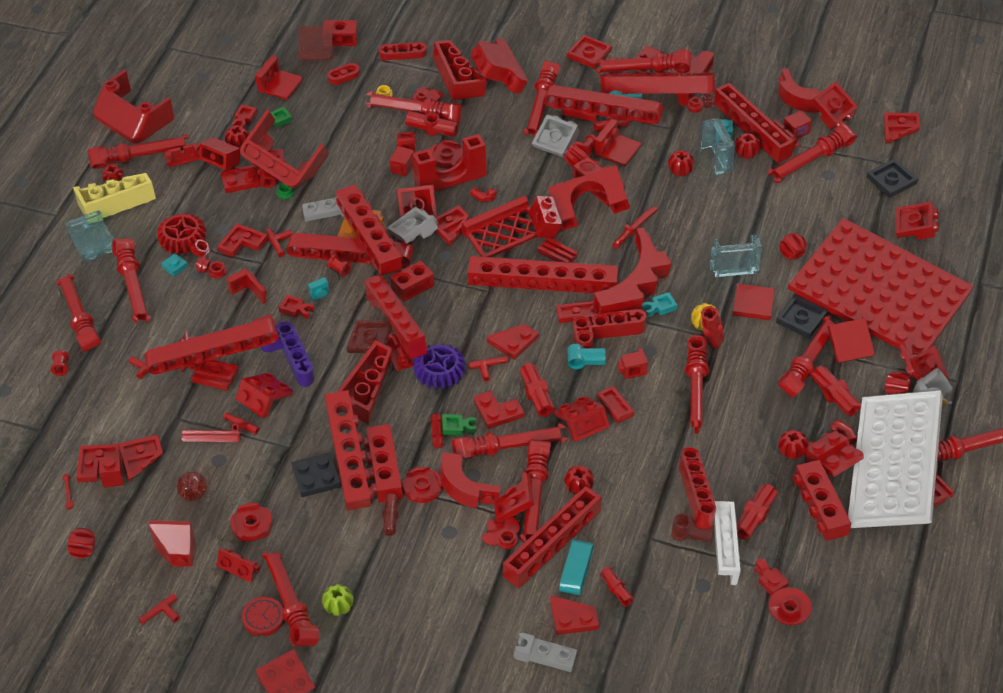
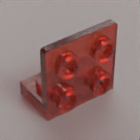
M300 26L298 60H333L332 27Z

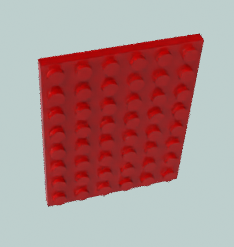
M842 218L788 286V290L827 309L847 322L866 318L871 335L901 350L900 345L905 343L917 355L932 347L974 288L973 285L845 218Z

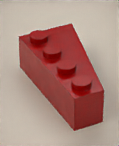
M451 40L434 42L433 60L452 100L485 96L487 80L484 77H480L479 71L471 67L470 61L467 58L462 57V52Z
M376 340L337 391H349V396L354 397L355 409H352L353 415L357 414L358 419L369 424L392 358V348Z

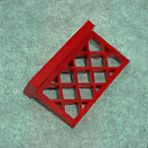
M522 196L462 222V235L464 238L469 239L480 257L492 258L538 237L536 232L528 230L529 225L534 226L531 220L530 207L526 196ZM527 212L530 217L528 220L520 218L519 215ZM508 219L515 221L514 226L505 225L503 223ZM517 222L527 224L526 230L517 228ZM494 226L498 227L499 230L498 233L488 231V228ZM501 229L512 231L511 235L506 236L500 234ZM517 232L524 234V236L518 239L514 238L513 234ZM476 233L483 234L482 240L475 239L473 235ZM486 235L495 237V243L484 241ZM498 239L508 241V244L503 246L497 244ZM484 245L487 247H491L493 249L492 251L485 254L482 250V246Z

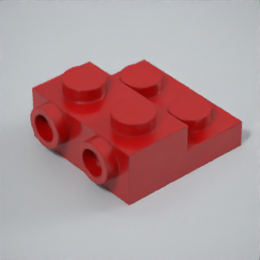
M836 81L811 100L822 113L819 118L830 130L844 123V119L849 121L855 115L854 111L858 108Z
M932 201L897 207V238L916 235L917 240L935 237L936 232H939V224L936 219H939L938 208H934Z
M837 431L825 433L820 440L810 442L808 447L805 448L807 462L820 460L825 472L832 477L837 476L864 459L863 452L851 446L849 438Z

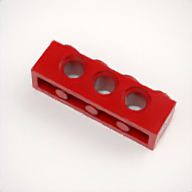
M390 424L367 427V436H363L365 448H369V451L366 452L368 464L372 463V467H369L370 479H375V483H372L373 495L378 496L379 503L403 499Z
M820 460L796 465L793 480L795 485L799 486L803 501L807 502L809 506L810 516L815 518L817 522L818 532L823 535L825 541L848 536L851 521Z

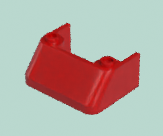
M125 69L103 84L93 109L94 118L133 144L143 142L174 120L172 103L169 97L156 106L144 102L137 107L122 99V97L131 92L128 74Z
M266 110L242 144L240 153L246 160L288 187L295 188L314 177L328 157L329 152L321 144L312 158L301 163L297 170L269 153L273 148L274 142L266 133L276 119L269 110Z

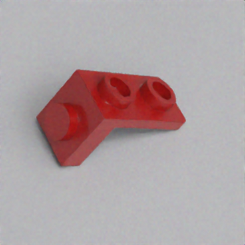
M246 268L226 278L228 290L232 295L249 287L263 304L267 302L266 288L263 284L260 285L253 273L250 274Z

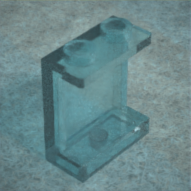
M720 118L703 121L700 146L702 149L710 147L715 153L713 168L715 174L732 171L735 144Z
M100 210L65 222L68 235L83 263L112 252V242L115 237L107 229Z
M751 235V240L748 244L720 246L719 240L714 239V246H711L712 259L709 260L710 270L714 271L715 277L759 273L762 252L759 235Z

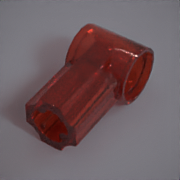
M680 513L673 519L671 535L678 541L690 538L710 543L714 525L710 529H701L696 526L690 516Z

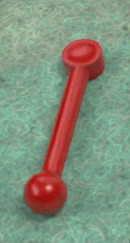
M64 474L62 479L65 481L67 497L65 506L66 509L70 510L74 507L70 496V475Z

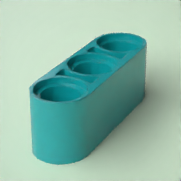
M572 540L561 577L559 591L581 596L593 554L594 543Z

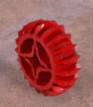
M185 212L183 215L178 213L176 216L170 215V218H164V222H160V226L157 228L159 245L165 252H170L171 255L177 253L178 256L181 253L185 255L187 252L193 253L191 251L193 242L206 240V227L203 221L198 216H193L192 213L189 215Z

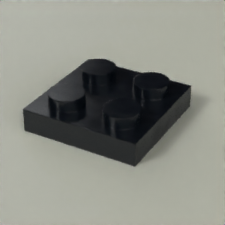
M895 158L867 172V178L889 198L907 190L918 182V178Z
M794 295L776 318V323L810 339L823 322L822 319L827 317L828 310Z
M330 452L291 462L302 498L341 488Z

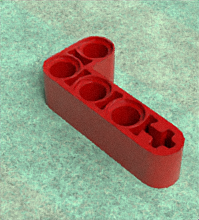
M634 309L577 316L573 320L574 343L580 344L584 348H593L594 339L642 334L646 330L647 315L643 310Z

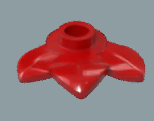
M421 87L413 94L412 100L424 102L432 98L437 102L443 97V93L438 90H430L428 87Z
M514 517L507 519L504 524L490 519L487 526L488 533L481 535L482 540L488 545L512 549L518 543L517 534L520 531V526Z

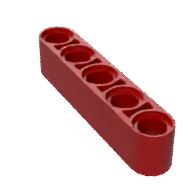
M685 447L681 451L679 471L694 522L701 529H710L714 524L716 514L714 498L699 451L693 447Z

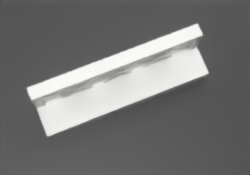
M714 501L716 505L714 531L718 575H730L731 585H737L740 575V561L734 502Z

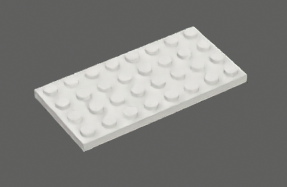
M941 390L862 397L856 448L863 452L864 459L854 465L848 512L851 528L932 523L943 398Z

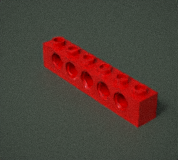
M727 83L715 89L714 105L744 133L754 134L759 139L761 148L777 163L792 157L794 141L734 86Z
M352 185L335 191L337 206L379 274L384 276L400 270L403 256L400 250H396L393 239L388 237L385 226H381L378 215L372 212L371 204L366 202L362 190L359 191L356 185Z
M348 390L325 394V403L346 510L370 507V499H373L374 495L372 486L368 487L367 485L370 475L368 468L364 469L363 462H366L365 451L360 450L359 444H363L361 432L357 433L356 427L359 426L357 414L353 415L352 409H355L354 397L349 396ZM340 412L347 413L344 416L338 415ZM343 430H350L347 434L342 433ZM346 448H354L353 451H345ZM352 465H355V466L358 467V468L355 469V470L349 469V467L352 466ZM354 484H361V485H362V486L359 487V488H354V487H352V485H354Z
M585 486L503 562V578L520 589L601 512V496Z

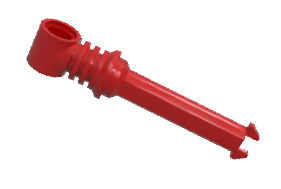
M680 49L674 54L657 52L653 57L600 59L597 61L600 68L595 69V71L601 74L602 72L653 69L658 73L670 70L687 73L691 68L693 54L689 50Z
M547 60L543 61L539 79L534 85L537 92L527 129H523L525 136H527V133L536 136L546 106L543 100L548 87L555 85L560 67L558 63Z
M374 91L367 93V95H371L370 103H366L369 108L378 106L424 115L432 112L438 114L440 119L457 123L461 120V104L436 102L432 98L422 102L373 94Z
M842 123L834 132L825 137H819L815 146L773 170L770 168L768 176L773 174L776 178L774 183H781L782 178L820 156L830 157L839 148L850 146L857 139V135L846 123Z
M183 134V137L132 146L122 144L121 142L116 148L111 146V149L107 147V150L101 146L93 147L87 150L90 166L92 169H99L108 166L109 162L110 164H113V162L116 164L119 161V163L126 164L131 158L163 153L178 147L181 150L183 146H186L184 139H189L190 137Z
M114 238L112 253L114 257H117L118 273L125 278L134 313L132 320L135 323H138L139 320H146V323H148L151 316L147 314L137 276L140 263L136 260L134 254L133 238Z
M67 274L68 276L62 279L58 278L56 284L61 286L73 317L70 322L71 329L76 332L77 341L85 353L102 343L93 326V317L84 311L72 281L75 277L72 274Z
M830 316L822 319L824 323L802 356L795 357L791 361L790 369L777 383L791 398L795 397L805 386L804 381L814 372L813 363L830 338L828 326L834 324L829 320Z
M694 335L687 341L688 361L685 366V373L691 378L690 423L691 427L695 428V434H699V428L702 427L703 378L709 373V367L707 365L706 339L701 335Z
M559 423L557 424L558 427L509 435L497 436L487 432L482 437H473V440L471 437L451 440L453 454L462 455V460L473 458L474 455L478 457L479 454L484 456V453L494 457L499 450L528 446L530 439L546 442L560 441L562 444L568 438H561L560 429H564L566 426Z
M1003 428L962 439L953 435L949 436L947 440L939 442L937 462L949 459L959 460L964 452L1003 443Z
M535 439L529 440L527 469L524 471V473L527 472L531 476L534 505L526 509L524 533L520 535L523 543L538 531L542 484L549 478L547 461L550 452V442Z
M265 550L262 558H265L283 602L282 618L288 622L291 644L293 646H316L319 640L318 627L311 624L307 615V605L298 601L281 561L282 555L277 551L268 554L267 550Z

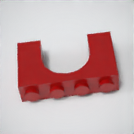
M477 134L463 138L462 158L455 166L447 170H436V160L430 149L412 153L415 186L433 185L435 192L487 176L486 145L481 136Z
M617 165L606 167L603 170L591 172L588 175L573 178L570 181L555 184L548 188L550 197L554 198L562 222L561 231L579 226L574 205L582 194L589 191L604 193L608 197L613 214L631 209Z

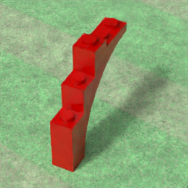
M644 227L637 228L634 242L639 253V262L636 269L620 284L594 293L593 308L596 314L634 309L641 310L642 303L645 300L644 296L655 294L658 279L669 276V271L672 268L671 259L667 257L664 251L658 252Z

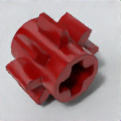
M108 165L105 170H102L104 183L112 179L116 181H122L123 168L118 169V165Z

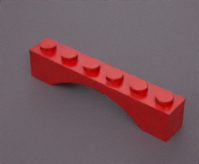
M382 275L364 280L368 301L373 308H379L387 317L408 358L411 360L427 354L424 333Z

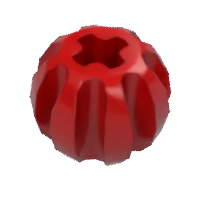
M235 125L230 127L225 133V142L241 148L250 133L245 127Z
M749 133L739 135L734 144V149L738 156L746 159L755 157L761 147L759 139L754 134Z
M582 142L572 143L564 153L565 161L571 167L590 157L589 148Z
M685 150L675 151L668 160L669 170L676 176H687L694 167L693 156Z
M797 233L786 235L779 245L782 256L792 261L802 257L807 249L804 237Z
M899 371L890 373L887 376L885 382L886 395L910 393L911 378L906 373Z
M795 429L784 432L778 441V448L781 454L791 460L804 456L806 453L805 448L808 447L806 436L801 431L798 432Z
M583 465L569 468L564 477L566 489L576 495L585 486L589 489L593 488L594 476L589 468H584Z
M86 528L73 530L68 538V553L78 559L90 557L95 549V534Z

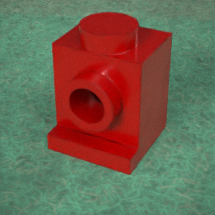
M642 348L638 349L636 353L622 355L621 361H617L618 371L623 374L625 380L647 375L648 361Z

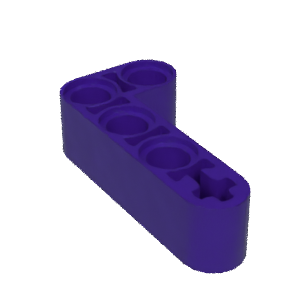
M288 321L275 324L279 339L273 344L262 346V351L273 352L282 349L297 383L304 387L312 385L314 382L313 367L293 324Z

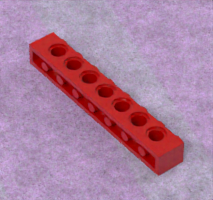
M470 256L468 267V285L596 293L617 285L618 266Z

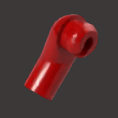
M473 188L470 191V195L481 202L493 201L496 199L497 191L489 188L487 193H483Z

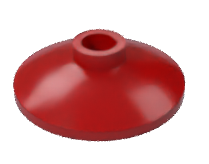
M782 588L774 592L770 597L769 611L780 623L798 625L809 618L812 604L804 592L795 588Z

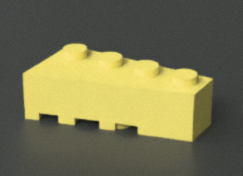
M146 173L123 177L122 181L108 180L106 184L96 186V183L88 184V188L80 189L79 186L73 187L77 203L88 223L156 199L152 182Z

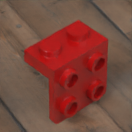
M272 55L264 63L260 71L256 73L255 81L257 91L286 100L300 85L302 77L279 70L278 57Z
M905 343L900 345L902 350L900 355L907 363L905 368L911 377L914 376L918 381L938 368L949 379L939 350L935 346L917 355Z
M264 373L241 379L235 399L261 418H266L269 415L273 400L292 396L293 390L287 384L277 380L273 374Z

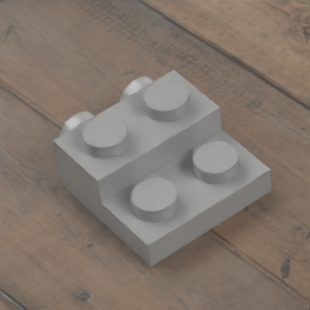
M546 115L532 142V146L564 158L565 151L575 142L580 133L578 125L572 121L566 122L555 115L553 117Z
M415 207L387 227L390 234L407 244L418 235L423 239L431 236L438 229V222L433 215L430 216L425 210L421 211Z

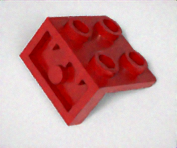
M611 119L595 139L594 155L626 166L640 149L641 143L619 135L618 121Z
M586 396L579 397L575 402L559 406V409L554 410L555 416L567 422L571 439L574 442L610 427L604 406Z

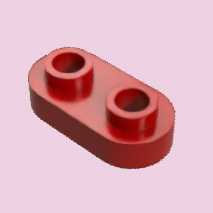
M348 63L331 69L327 74L328 81L333 85L350 81L360 75V69L355 63Z

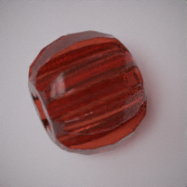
M194 471L185 472L180 476L176 487L179 496L190 502L198 501L205 495L207 484L202 474Z

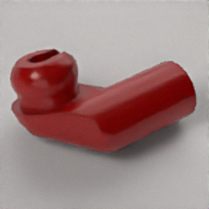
M836 420L830 425L832 432L841 431L844 436L848 437L849 444L857 442V437L849 425L840 420Z

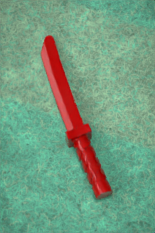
M649 208L630 226L626 224L624 232L616 239L612 246L618 249L629 236L633 238L637 228L657 212L658 208Z

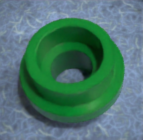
M283 183L278 186L276 193L280 199H289L293 197L294 189Z

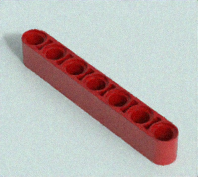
M614 73L600 75L601 93L606 94L612 91H620L622 94L712 93L716 91L715 73Z
M556 85L548 87L543 100L544 104L550 108L648 124H657L663 112L662 104L656 101Z
M293 233L290 235L286 249L288 255L297 258L329 260L332 255L336 254L342 260L350 261L351 263L373 264L358 238ZM394 242L396 250H400L403 256L401 267L409 266L414 250L413 246L409 243Z
M263 319L150 349L144 354L148 372L157 375L273 344L279 339V335L272 319Z

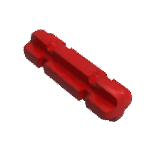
M432 414L433 448L441 449L443 447L441 415Z

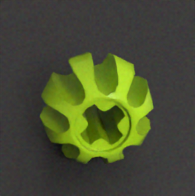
M336 584L335 586L328 587L325 593H323L322 604L329 614L333 613L334 616H340V614L349 612L353 606L354 597L347 586L342 587V584Z

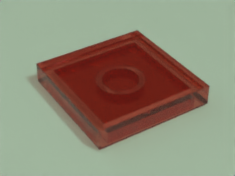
M356 320L346 348L348 353H366L375 340L387 346L388 336L393 328L390 322Z

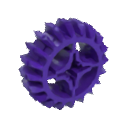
M444 342L442 345L435 343L434 346H430L428 344V353L414 358L413 368L416 378L420 380L422 385L426 384L428 388L434 386L435 390L437 387H441L443 390L445 386L451 388L452 383L458 384V381L462 380L463 374H465L466 364L463 354L459 352L457 347L453 348L451 344L445 346Z

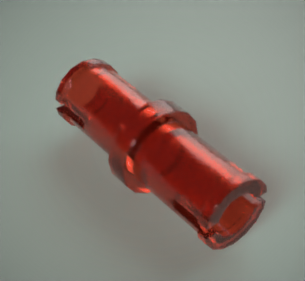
M387 494L385 496V510L382 512V517L384 519L383 533L387 536L396 534L398 496L396 497L395 494Z

